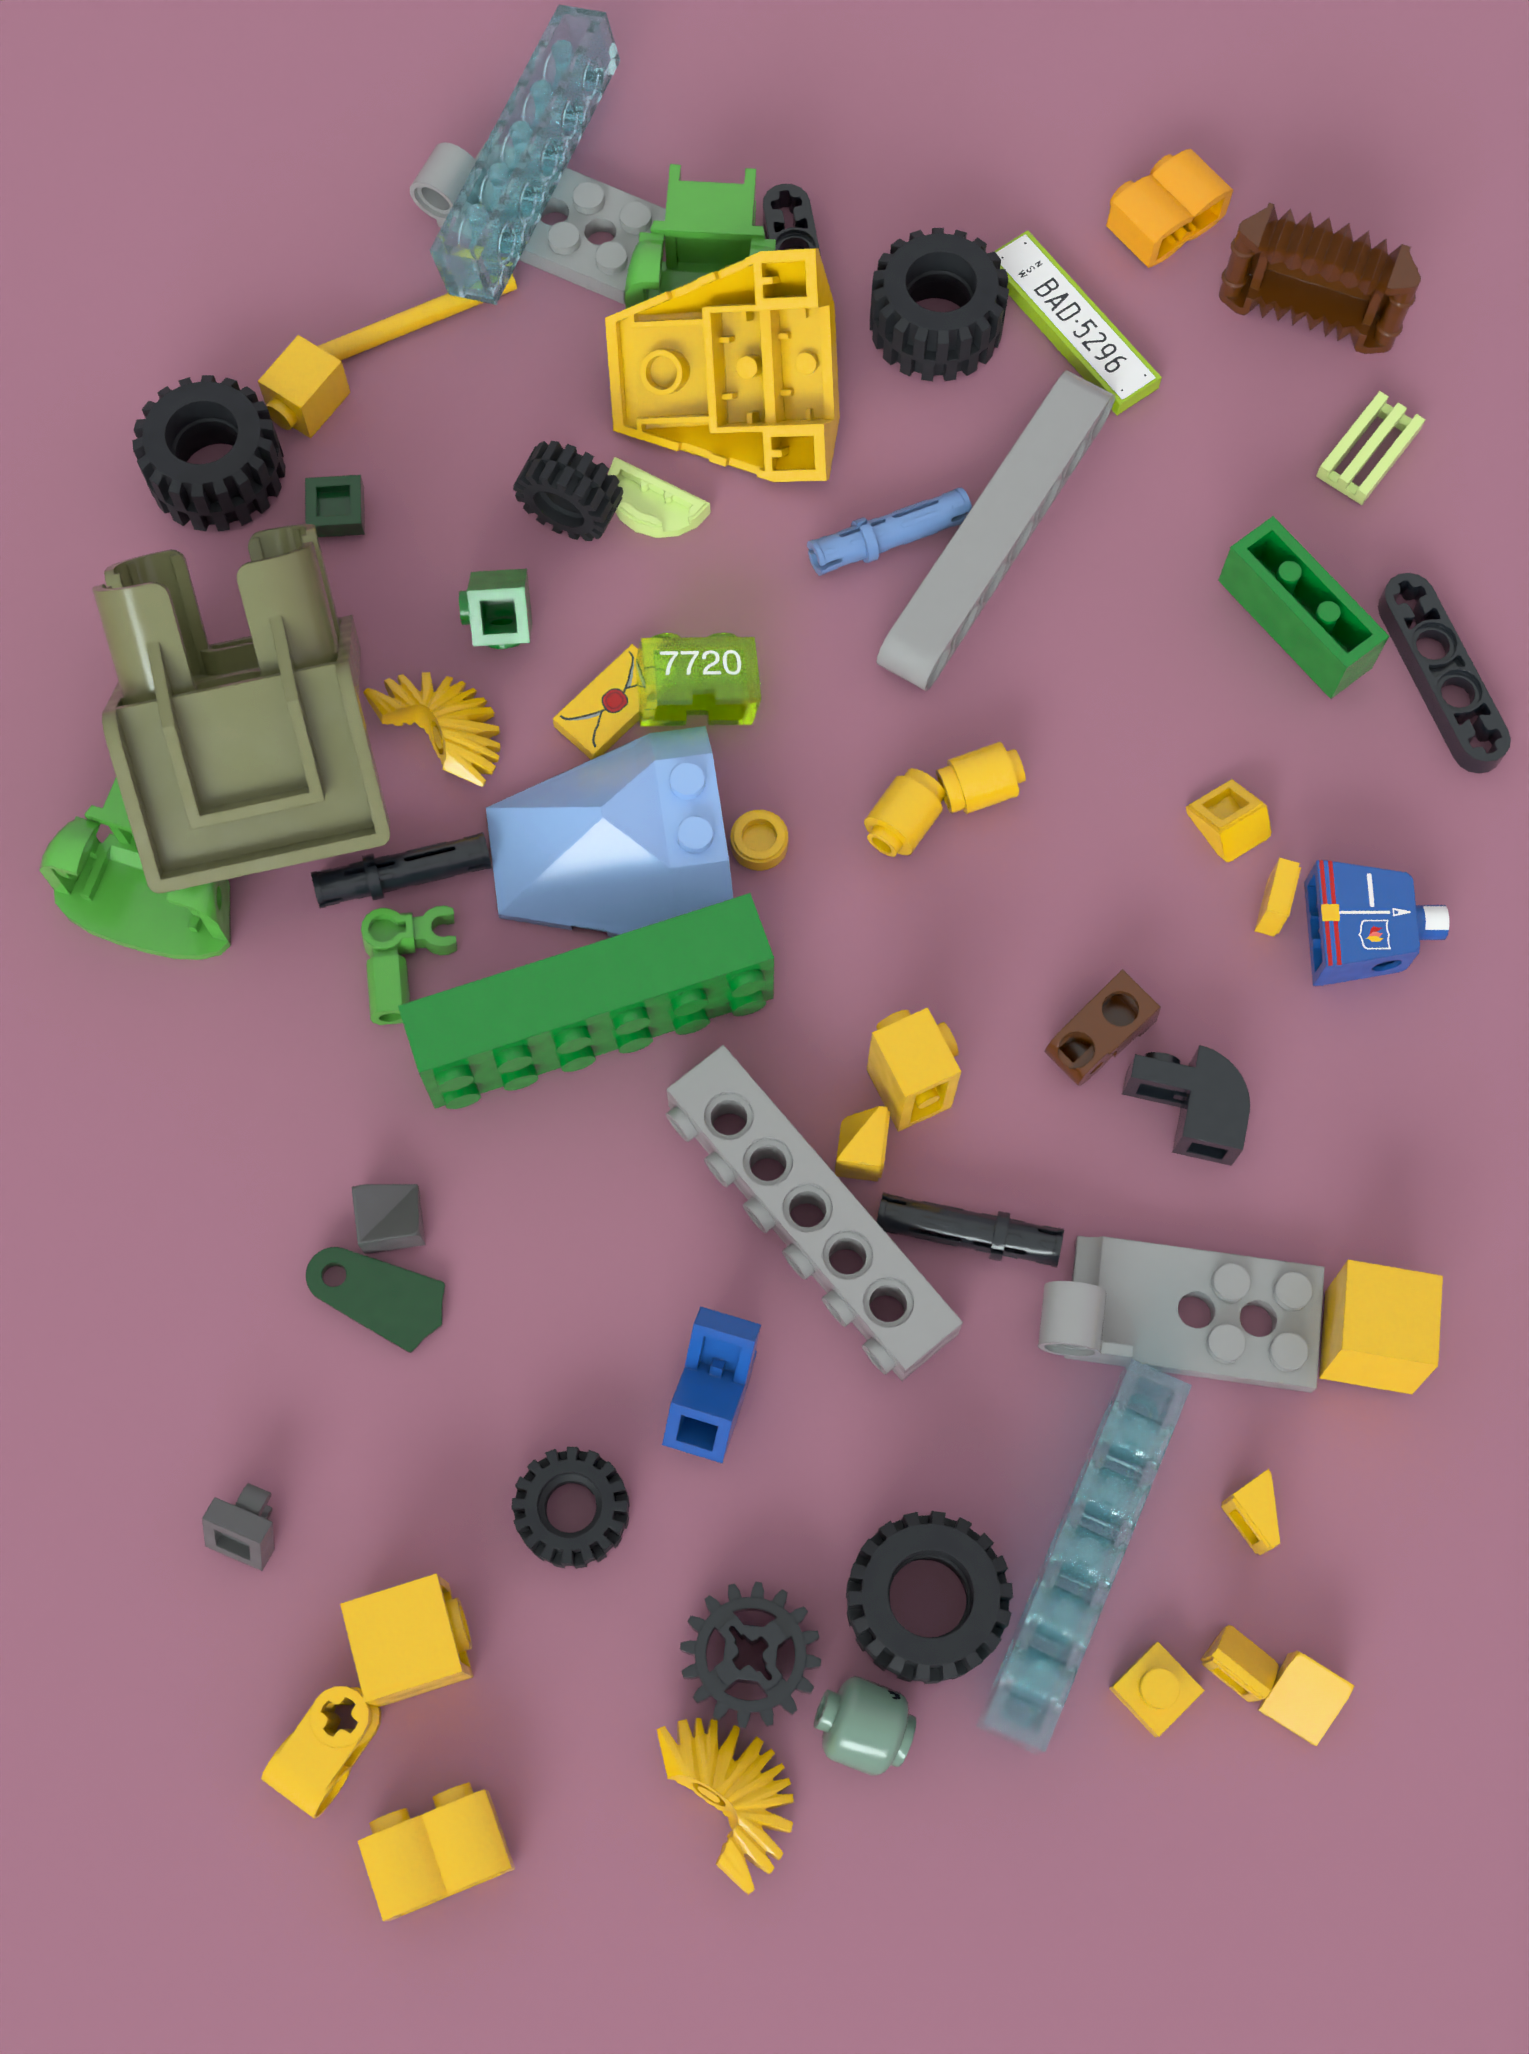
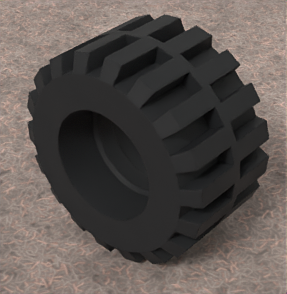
M932 228V234L924 235L921 230L910 233L908 242L899 238L891 244L890 254L883 253L878 260L877 271H874L870 307V330L873 331L872 340L876 349H883V359L890 365L896 362L900 363L901 373L911 376L913 372H918L922 374L921 380L932 382L934 375H943L944 381L956 380L957 372L962 371L966 376L977 371L978 362L986 364L993 356V349L998 348L1002 336L1009 289H1007L1008 275L1006 269H1000L1001 259L995 251L986 253L987 244L978 237L974 241L966 239L967 232L955 230L954 235L945 234L944 228ZM930 298H940L951 301L960 308L949 312H935L921 307L917 302Z
M202 375L201 382L192 383L190 377L178 380L180 387L171 390L166 386L157 392L160 399L156 403L148 401L142 408L146 419L136 420L133 430L137 439L132 440L133 451L141 472L159 508L165 514L170 512L173 521L182 526L191 521L194 530L207 531L209 525H216L218 532L230 530L229 523L238 520L241 526L252 521L251 513L257 510L263 514L270 507L267 497L278 496L282 488L279 478L285 477L286 466L282 458L284 454L270 413L264 402L258 401L257 395L252 389L246 386L240 390L236 380L225 377L221 383H217L214 375ZM214 444L233 446L226 455L216 461L206 464L187 462L194 453L206 446Z
M931 1511L930 1515L918 1516V1512L903 1515V1518L894 1523L889 1521L880 1527L878 1532L871 1539L868 1538L860 1549L847 1583L846 1598L848 1610L846 1614L849 1626H852L855 1632L857 1644L863 1652L866 1651L873 1658V1663L881 1670H888L898 1675V1679L907 1682L914 1680L924 1682V1684H937L941 1681L953 1680L965 1675L981 1664L996 1649L1002 1640L1001 1636L1004 1629L1009 1625L1012 1614L1009 1611V1601L1013 1598L1012 1583H1007L1005 1571L1008 1567L1003 1555L997 1557L991 1548L994 1542L985 1533L980 1536L970 1528L971 1522L961 1517L957 1521L945 1518V1512ZM916 1560H932L947 1566L957 1575L965 1590L966 1608L962 1619L953 1630L938 1637H921L911 1633L897 1621L890 1606V1587L894 1577L904 1566Z

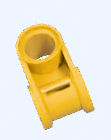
M334 1686L323 1691L315 1699L313 1705L294 1732L286 1738L274 1753L264 1769L261 1779L313 1819L318 1818L337 1796L345 1784L351 1768L376 1734L381 1723L380 1707L364 1703L360 1687ZM355 1703L356 1705L352 1709L351 1715L358 1722L356 1728L340 1729L338 1731L337 1727L340 1725L341 1718L334 1712L337 1705H352Z

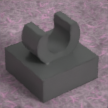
M248 1483L242 1490L236 1505L214 1497L202 1517L205 1547L263 1571L275 1550L273 1522L268 1520L272 1513V1507L267 1505L271 1498V1492Z

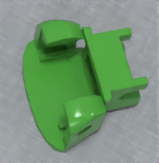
M117 778L114 780L103 808L91 805L84 814L87 819L76 816L74 820L68 822L58 831L48 844L42 856L39 871L54 889L55 904L71 922L88 933L121 946L173 959L202 960L219 956L231 946L230 882L228 879L166 893H155L150 890L144 875ZM101 824L108 825L113 834L108 835L103 843L96 837Z

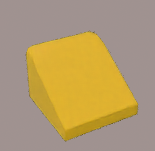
M1233 779L1186 806L1188 816L1217 855L1225 862L1233 861L1271 836L1267 805Z
M1267 1469L1221 1502L1224 1512L1254 1553L1259 1555L1280 1544L1272 1474Z
M1227 1625L1222 1629L1200 1659L1205 1668L1247 1702L1266 1699L1272 1690L1279 1669L1278 1663L1231 1625Z
M1294 1651L1287 1654L1276 1675L1271 1692L1266 1699L1262 1700L1258 1711L1310 1744L1317 1746L1349 1699L1355 1686L1300 1651Z

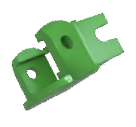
M670 164L665 221L654 220L650 229L651 233L640 232L639 242L633 251L626 277V309L697 280V278L744 260L746 257L760 251L776 250V239H765L763 226H756V169L745 168L744 184L681 181V165ZM664 237H665L666 262L662 261V258H663Z

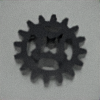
M755 1582L751 1597H742L734 1583L728 1585L729 1602L721 1605L715 1598L709 1595L705 1598V1603L710 1616L706 1620L695 1616H690L688 1619V1624L698 1633L696 1641L681 1642L680 1650L688 1655L695 1656V1664L687 1666L681 1672L684 1679L693 1680L700 1678L703 1685L697 1689L693 1696L697 1704L708 1700L710 1697L717 1701L713 1713V1718L717 1721H720L730 1709L737 1712L739 1728L746 1729L751 1713H760L766 1727L773 1726V1708L780 1705L786 1712L793 1715L797 1711V1707L791 1697L792 1693L795 1690L806 1694L812 1693L814 1686L808 1679L803 1677L804 1669L820 1668L821 1659L814 1655L806 1654V1647L818 1641L820 1637L818 1631H801L799 1625L808 1613L804 1606L795 1609L791 1613L784 1609L788 1594L785 1590L779 1591L773 1600L770 1601L764 1599L762 1582ZM744 1611H758L768 1614L775 1619L764 1627L743 1625L735 1614ZM716 1629L725 1642L723 1661L709 1672L707 1648L709 1640ZM731 1631H735L741 1640L745 1639L750 1645H755L762 1641L767 1646V1649L762 1654V1660L765 1665V1671L771 1680H767L761 1671L756 1672L750 1665L743 1667L741 1670L734 1665V1662L739 1657V1650L736 1646V1639ZM789 1639H792L795 1661L792 1673L786 1682L783 1675L776 1668L777 1650L786 1644ZM737 1683L758 1685L767 1697L759 1700H742L727 1694L726 1691Z

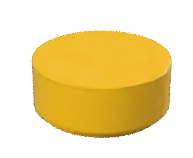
M752 810L744 813L735 821L731 829L732 854L742 866L751 870L763 871L775 867L784 859L788 850V830L784 821L778 815L767 810Z

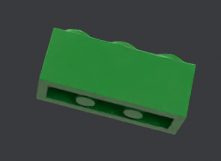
M1274 516L1230 547L1218 581L1330 699L1373 668L1389 635Z

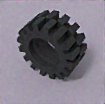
M543 441L538 446H535L513 485V490L517 491L515 494L517 501L525 503L523 509L528 514L536 513L538 515L536 520L544 525L548 522L553 525L552 531L560 535L563 530L567 531L569 538L576 540L581 535L585 541H592L594 537L596 539L602 537L622 500L623 488L618 486L620 481L616 475H607L609 468L604 463L596 465L592 462L593 455L585 451L582 456L577 453L576 447L567 444L565 449H563L559 441H551L549 445Z
M567 1447V1451L557 1452L556 1449L545 1452L547 1457L539 1462L534 1459L527 1466L529 1469L524 1478L520 1476L515 1485L517 1493L516 1497L512 1498V1510L515 1516L513 1522L516 1530L526 1546L538 1558L548 1561L556 1567L574 1566L578 1569L587 1567V1563L595 1560L600 1562L607 1557L606 1553L612 1547L616 1549L622 1540L621 1535L624 1528L627 1529L628 1507H630L623 1480L617 1473L616 1468L609 1461L603 1460L594 1451L588 1450V1452H583L578 1447ZM572 1483L580 1484L588 1488L595 1497L596 1512L594 1518L587 1527L573 1533L560 1531L548 1519V1500L559 1487Z

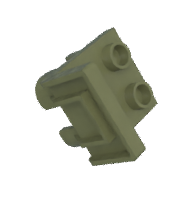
M314 524L277 527L258 531L251 536L248 543L251 562L243 564L237 573V583L251 636L209 645L186 558L177 550L170 549L150 553L113 564L104 571L107 587L105 584L92 588L118 678V683L102 712L104 735L147 885L155 893L171 892L385 845L390 839V821L358 696L361 648L353 615L339 618L337 616Z

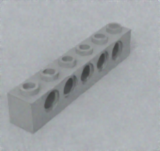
M724 1045L666 1089L668 1106L671 1109L666 1113V1117L673 1128L687 1142L694 1137L709 1154L704 1158V1161L712 1174L723 1186L728 1187L734 1183L748 1200L743 1204V1208L751 1220L764 1233H767L770 1229L775 1231L787 1246L782 1250V1254L789 1265L802 1279L806 1280L811 1275L827 1293L822 1297L826 1308L842 1326L846 1327L851 1322L867 1340L862 1345L864 1352L883 1374L886 1375L893 1370L899 1379L903 1381L959 1334L963 1324L962 1320ZM735 1114L741 1117L746 1125L736 1134L724 1135L715 1130L713 1123L721 1115ZM771 1158L780 1162L785 1171L775 1180L764 1181L757 1178L752 1173L751 1168L757 1161ZM808 1203L817 1206L822 1211L824 1219L816 1226L802 1227L792 1220L790 1213L796 1206ZM849 1249L860 1255L864 1266L854 1274H842L832 1267L829 1259L835 1252ZM879 1296H891L901 1303L904 1314L896 1321L884 1322L872 1314L869 1304Z

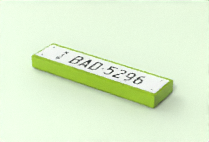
M1028 230L995 250L1001 259L1000 269H1006L1008 275V295L1085 380L1115 395V401L1111 410L1116 415H1119L1159 388L1162 377Z

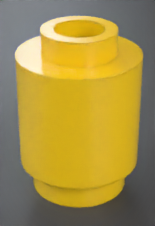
M1000 741L947 760L948 766L936 770L937 782L946 793L943 800L951 814L963 810L965 814H969L1019 796L1018 784L1026 781L1025 771L1015 749L1006 751Z
M914 768L908 769L904 776H896L864 820V825L869 832L867 839L871 845L887 856L895 857L897 853L911 855L943 810L941 802L946 796L943 787L927 773Z

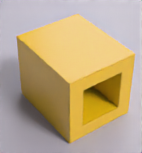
M300 335L296 336L258 380L272 421L285 430H290L293 427L310 439L351 393L342 361Z

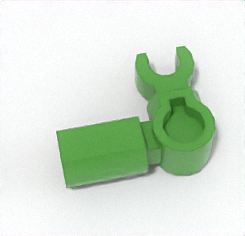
M436 906L419 917H413L412 912L398 913L389 908L375 909L365 916L362 921L361 934L365 952L371 957L367 960L366 970L370 1020L378 1025L403 1023L398 1005L410 1002L407 960L402 954H414L418 948H426L431 953L437 955H450L457 951L456 936L441 937L433 932L438 925L455 923L454 909L452 907Z

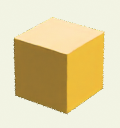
M1348 1259L1325 1291L1319 1379L1413 1394L1438 1367L1443 1276Z
M437 1573L340 1603L364 1703L382 1707L473 1678L467 1650L472 1649V1641L463 1607L458 1597L453 1599L449 1583Z

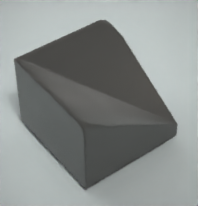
M364 1184L352 1186L357 1241L364 1254L426 1245L418 1184Z

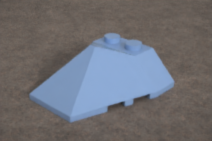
M706 726L649 733L486 807L498 914L501 919L567 930L579 927L607 932L609 937H614L734 898L714 759Z

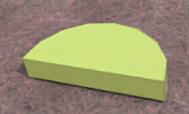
M614 457L608 475H616L620 481L618 486L623 488L622 500L615 513L620 521L635 532L655 538L675 537L697 528L711 513L709 502Z

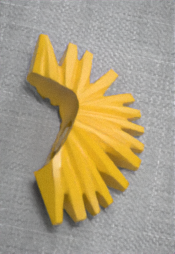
M422 672L421 691L404 674L397 675L398 684L391 678L384 680L389 696L371 688L364 690L363 694L382 724L402 726L403 723L412 725L415 722L419 727L424 728L425 732L429 735L433 749L441 760L442 770L481 787L486 784V780L481 774H493L496 765L493 763L499 760V755L496 753L500 752V743L490 738L498 735L500 730L499 726L484 723L494 717L495 713L491 707H484L487 704V700L484 697L473 698L477 693L476 689L471 688L463 692L466 687L465 682L459 681L452 685L453 678L446 676L434 692L430 672Z
M696 1718L693 1736L687 1719L678 1721L677 1743L665 1726L656 1729L667 1778L675 1780L677 1783L693 1790L696 1795L703 1798L717 1810L722 1811L728 1817L732 1831L728 1833L727 1842L723 1843L720 1856L715 1865L749 1895L755 1888L745 1859L767 1874H770L775 1868L767 1855L777 1860H780L783 1855L782 1850L763 1829L790 1833L792 1830V1821L767 1811L794 1802L793 1794H777L791 1785L790 1779L773 1780L785 1768L784 1765L781 1763L761 1773V1770L774 1756L775 1752L770 1748L763 1755H759L764 1741L757 1736L740 1757L734 1760L733 1755L740 1728L736 1725L732 1727L719 1749L717 1720H710L705 1734L702 1719Z

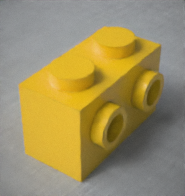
M928 1007L912 1015L909 1010H901L881 1020L876 1026L877 1030L872 1032L867 1072L885 1107H888L890 1117L899 1132L952 1107L961 1075V1070L954 1058L959 1055V1050L945 1022L936 1024Z

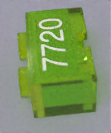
M722 632L708 637L681 638L674 633H661L651 638H641L635 662L640 726H685L687 722L686 715H707L708 725L753 724L762 699L755 637H737L732 633Z

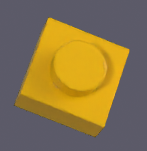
M1158 1641L1153 1643L1109 1688L1155 1738L1159 1737L1205 1691Z

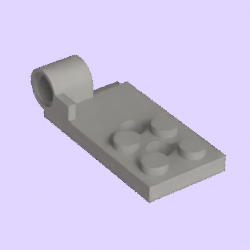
M486 141L475 159L459 146L445 142L439 143L410 186V195L413 201L422 211L437 219L439 227L624 305L626 277L633 251L639 242L640 232L651 233L650 229L653 221H665L666 209L506 142L491 143ZM552 212H559L568 217L564 222H558L554 225H548L541 221L546 214ZM596 232H608L614 236L612 241L601 245L593 244L587 240Z
M1077 1236L1072 1281H1052L1044 1285L1038 1348L1049 1353L1063 1355L1066 1359L1311 1393L1317 1388L1325 1267L1112 1237ZM1186 1297H1196L1203 1300L1211 1313L1209 1325L1203 1328H1192L1186 1325L1178 1313L1180 1300ZM1255 1305L1265 1309L1272 1320L1270 1334L1256 1337L1246 1332L1240 1322L1242 1308Z

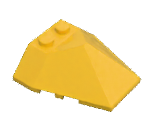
M818 248L760 251L746 257L744 260L697 278V280L664 292L605 318L613 431L675 451L682 450L709 459V462L718 465H729L757 474V477L771 482L829 480L840 419L835 303Z

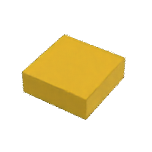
M1279 857L1267 879L1255 932L1273 937L1279 934L1290 915L1301 871L1300 863Z

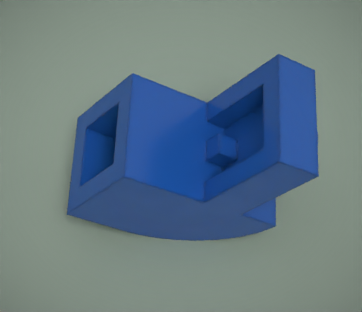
M700 1306L693 1324L685 1367L670 1404L662 1445L723 1463L751 1377L757 1354L756 1345L761 1324Z

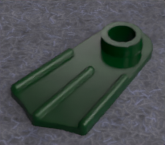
M340 1247L323 1249L315 1254L308 1263L306 1283L311 1293L317 1299L408 1353H412L425 1338L443 1325L442 1303L445 1283ZM334 1266L342 1267L346 1271L345 1281L336 1287L326 1285L323 1280L325 1272Z

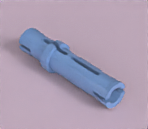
M958 487L940 496L904 507L879 518L876 517L867 521L865 517L853 520L851 527L808 541L807 547L809 549L810 562L818 576H821L850 563L861 560L865 563H870L878 560L879 554L889 549L925 538L947 528L961 525L972 509L970 499L966 491L962 487Z

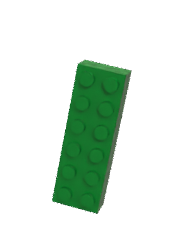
M751 893L401 1004L398 1005L419 1075L434 1108L446 1106L447 1109H459L477 1102L481 1098L480 1094L500 1087L512 1091L530 1086L538 1080V1075L561 1068L564 1072H572L583 1069L595 1062V1056L617 1049L620 1053H631L649 1046L653 1042L654 1037L675 1031L678 1035L694 1033L705 1028L710 1023L709 1019L732 1012L733 1016L739 1017L757 1012L766 1005V1001L774 999V956Z

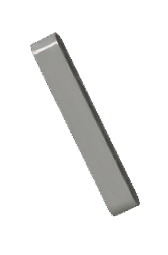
M1067 370L1062 373L889 631L877 656L876 662L879 666L925 691L932 687L1100 432L1115 401L1114 394Z

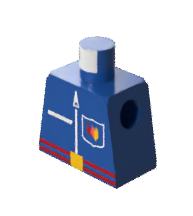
M1317 860L1304 881L1313 986H1323L1407 970L1419 954L1420 940H1445L1448 936L1449 912L1447 906L1416 905L1414 881L1407 872Z

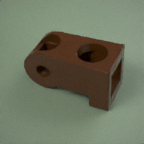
M1122 969L1056 1034L1044 1052L1080 1086L1095 1075L1112 1056L1116 1057L1137 1036L1140 1037L1157 1021L1161 1006Z

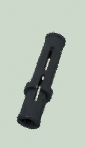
M481 832L476 835L463 837L462 839L441 842L377 858L374 857V853L363 855V861L333 869L311 872V877L319 908L321 909L326 906L339 904L340 902L372 896L373 901L382 899L386 892L446 879L468 872L491 869L492 866L484 833Z
M885 1192L882 1194L877 1223L886 1233L915 1237L916 1239L990 1253L989 1259L1001 1261L1002 1256L1033 1261L1055 1268L1058 1266L1064 1228L1042 1226L1011 1219L1008 1212L998 1211L997 1216L977 1213L961 1208L907 1199Z

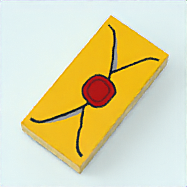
M631 644L553 718L554 727L592 760L603 755L673 689V679Z

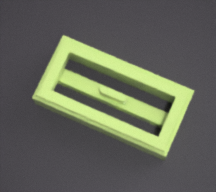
M1381 391L1378 392L1321 464L1316 477L1360 505H1363L1416 437L1426 420L1418 414L1413 419L1405 415L1407 408L1400 403H1397L1395 407L1387 404L1389 396ZM1378 416L1384 421L1341 475L1335 472L1336 468ZM1396 427L1402 431L1360 486L1352 483V480L1391 430Z

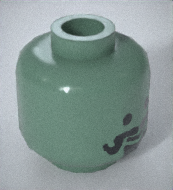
M853 1676L841 1685L837 1693L828 1689L825 1691L815 1715L814 1728L823 1731L822 1749L830 1760L868 1775L877 1776L884 1773L891 1765L898 1768L904 1762L915 1734L916 1717L909 1714L908 1702L900 1692L860 1676Z

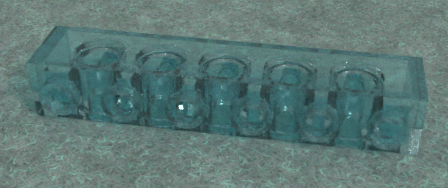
M560 4L556 8L430 249V253L449 295L497 305L621 61L606 12Z
M1131 1359L1121 1372L976 1727L1036 1755L1046 1752L1191 1389V1384L1134 1359Z

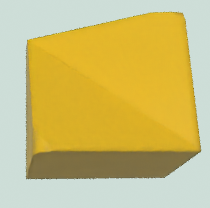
M877 1106L847 1116L842 1120L835 1165L836 1176L877 1182L879 1178H882L890 1119L888 1107Z

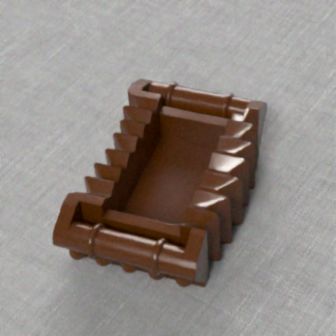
M1269 203L1267 208L1241 221L1239 224L1237 235L1231 242V255L1228 265L1222 272L1219 298L1235 313L1244 316L1258 304L1262 318L1274 308L1278 321L1291 310L1292 326L1306 316L1309 330H1312L1323 321L1325 337L1336 327L1337 341L1350 334L1357 352L1363 354L1385 353L1391 350L1396 337L1403 330L1402 323L1409 307L1415 302V293L1421 282V276L1410 254V246L1402 244L1388 255L1387 238L1374 248H1371L1369 231L1353 242L1350 223L1333 233L1330 217L1317 227H1314L1310 212L1296 224L1291 208L1278 220L1275 205Z

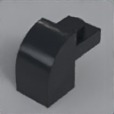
M1201 1045L1196 1050L1189 1066L1180 1064V1060L1177 1057L1166 1053L1149 1052L1145 1056L1135 1054L1126 1072L1122 1095L1180 1107L1172 1153L1232 1166L1243 1151L1250 1114V1097L1247 1085L1234 1064L1217 1051Z

